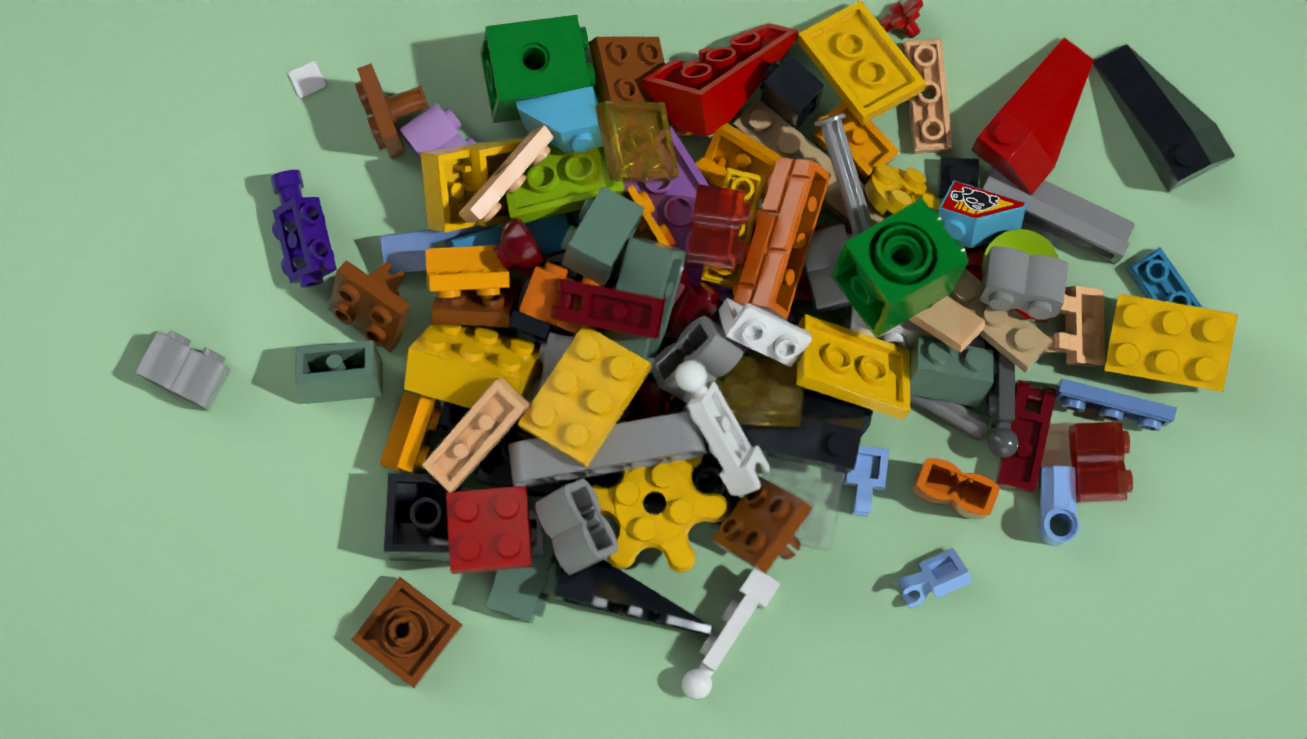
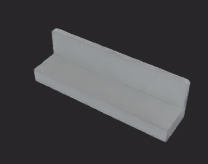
M992 167L982 188L985 191L1027 203L1023 221L1115 265L1124 257L1130 244L1127 241L1134 228L1132 221L1044 180L1034 194L1030 196Z

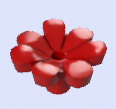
M907 0L904 6L900 2L894 3L889 8L892 14L884 16L880 20V25L887 33L895 28L902 29L908 39L917 36L921 30L915 20L920 17L919 10L924 6L923 1Z

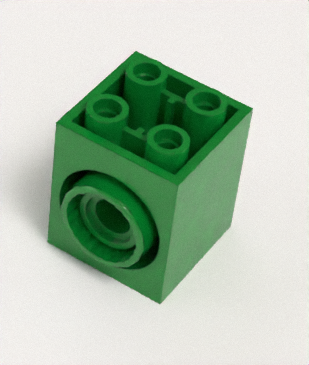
M577 14L485 26L480 55L493 123L522 120L516 102L595 86L594 67L592 63L586 64L584 50H588L589 47L587 30L585 27L579 26Z
M923 198L844 242L831 277L875 338L952 294L969 260L965 248L960 241L953 239L944 228L939 213L934 208H929Z

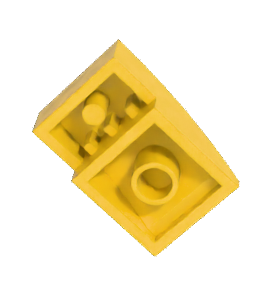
M524 138L482 142L421 152L428 229L446 233L476 225L489 227L509 222L511 218L506 193L498 201L502 207L488 222L479 220L467 223L458 213Z

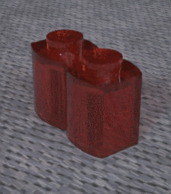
M698 184L686 266L733 273L735 263L743 264L746 241L738 240L740 225L748 226L751 202L744 201L745 191Z
M1122 422L1078 423L1069 426L1070 459L1072 467H1075L1076 504L1122 502L1127 500V493H1131L1133 490V476L1131 470L1125 467L1124 455L1130 452V436L1128 431H1123Z

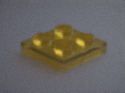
M604 101L595 106L610 182H670L680 177L665 103Z
M742 356L734 368L725 374L722 395L738 424L800 427L805 387L796 385L797 360L789 367L772 358Z

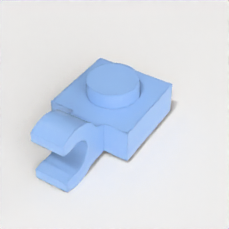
M859 446L855 470L847 473L845 478V485L856 486L852 515L868 517V513L870 514L873 489H885L890 449Z
M954 548L918 563L920 572L904 576L897 581L904 593L902 598L908 608H914L922 604L931 591L936 598H939L972 583L968 569Z

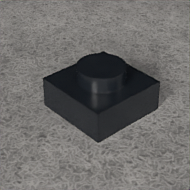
M941 157L939 160L938 198H945L953 180L978 188L979 159Z
M520 308L513 310L508 325L517 328L515 333L517 336L533 342H538L539 337L544 339L549 337L553 324L519 311Z

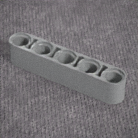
M690 412L615 424L587 468L538 438L515 442L508 446L513 486L532 487L693 459L706 454L703 433L700 427L692 420Z

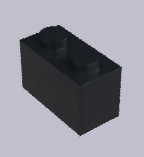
M788 55L782 63L778 60L773 62L763 74L762 78L765 81L760 87L762 90L761 101L797 130L818 108L824 84L791 55Z

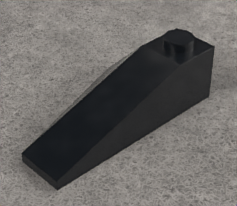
M1126 44L1093 62L1094 67L1167 192L1180 187L1235 157L1217 124L1129 45Z
M811 389L724 398L751 447L759 446L763 455L845 474L855 470L863 431L862 406Z
M388 474L384 553L390 561L450 560L446 493L449 491L431 475ZM458 487V488H457L455 491H453V492L472 491V490H471V489H468V488H466V487H462V488H461V487ZM529 510L531 557L544 556L545 530L538 519L537 512Z
M601 560L571 575H568L561 567L553 594L556 600L710 635L711 625L622 570L613 567L605 560Z

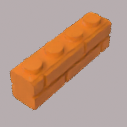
M777 158L774 170L769 173L766 180L767 193L763 206L757 210L755 215L756 229L752 242L746 246L744 251L745 264L741 277L735 282L733 287L734 302L742 306L750 303L787 321L831 176L817 162L803 159Z

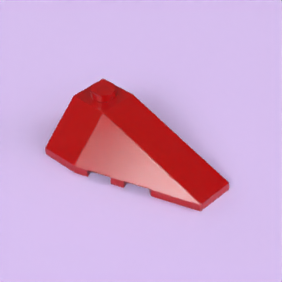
M771 23L764 24L731 37L730 45L727 47L712 49L708 46L698 50L699 58L684 64L679 58L666 63L643 78V86L678 129L695 133L697 136L707 137L714 134L717 129L733 119L764 80L762 76L769 66L776 60L779 61L796 41L798 30Z
M1064 37L981 132L971 151L1024 193L1032 196L1056 166L1094 59Z

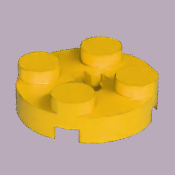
M878 164L870 175L864 189L870 203L882 215H884L886 210L894 214L923 198L929 208H934L937 212L941 205V201L925 185V176L914 168H907L904 171L885 164Z

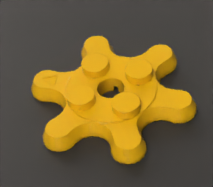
M703 456L621 471L619 481L613 486H591L598 498L601 515L611 517L618 528L616 536L618 552L607 557L613 567L618 569L630 567L640 551L652 547L659 549L664 554L668 566L673 571L684 573L693 568L696 563V554L688 541V533L691 527L699 522L719 523L729 513V503L725 497L717 493H701L693 485L692 474L701 463ZM649 493H659L665 497L666 508L662 513L652 515L644 509L643 501Z

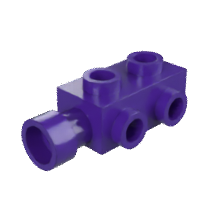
M293 169L278 172L272 175L270 179L274 194L279 195L281 206L272 210L275 219L272 225V232L280 241L284 257L281 261V269L289 277L290 283H300L302 288L320 285L324 282L323 277L337 270L319 197H303L301 189L304 187L300 170Z

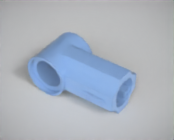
M1049 466L1041 467L1040 520L1037 527L1038 534L1048 545L1058 546L1074 538L1079 530L1080 524L1076 516L1075 467ZM1052 517H1060L1065 521L1067 525L1065 536H1056L1052 533L1049 526Z

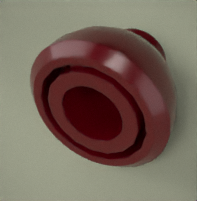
M516 217L510 220L501 232L499 246L493 249L504 268L507 269L513 266L520 269H532L543 265L545 257L522 220Z

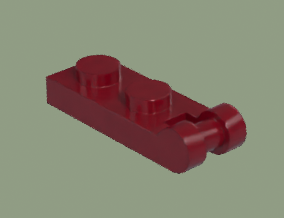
M557 278L555 290L559 291L557 306H552L551 318L653 339L659 338L665 298ZM575 294L583 296L580 310L572 309Z
M1017 380L1015 385V420L1011 423V430L1017 435L1019 444L1014 455L1000 459L995 482L998 486L1032 494L1036 492L1056 397V388L1044 386L1043 389L1031 387L1030 382ZM1026 402L1039 404L1038 413L1026 411Z

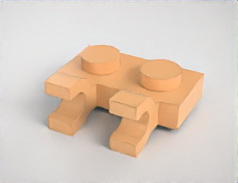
M1083 286L1066 287L1064 304L1058 313L1065 314L1066 333L1058 332L1054 333V336H1048L1053 341L1045 352H1065L1066 364L1093 368L1105 366L1104 290Z

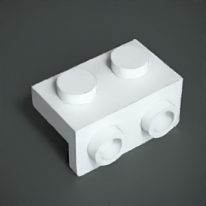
M727 298L718 309L726 337L789 367L795 363L812 341L810 332L750 303L742 306Z

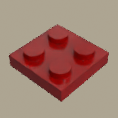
M526 486L446 493L450 572L452 574L532 568Z

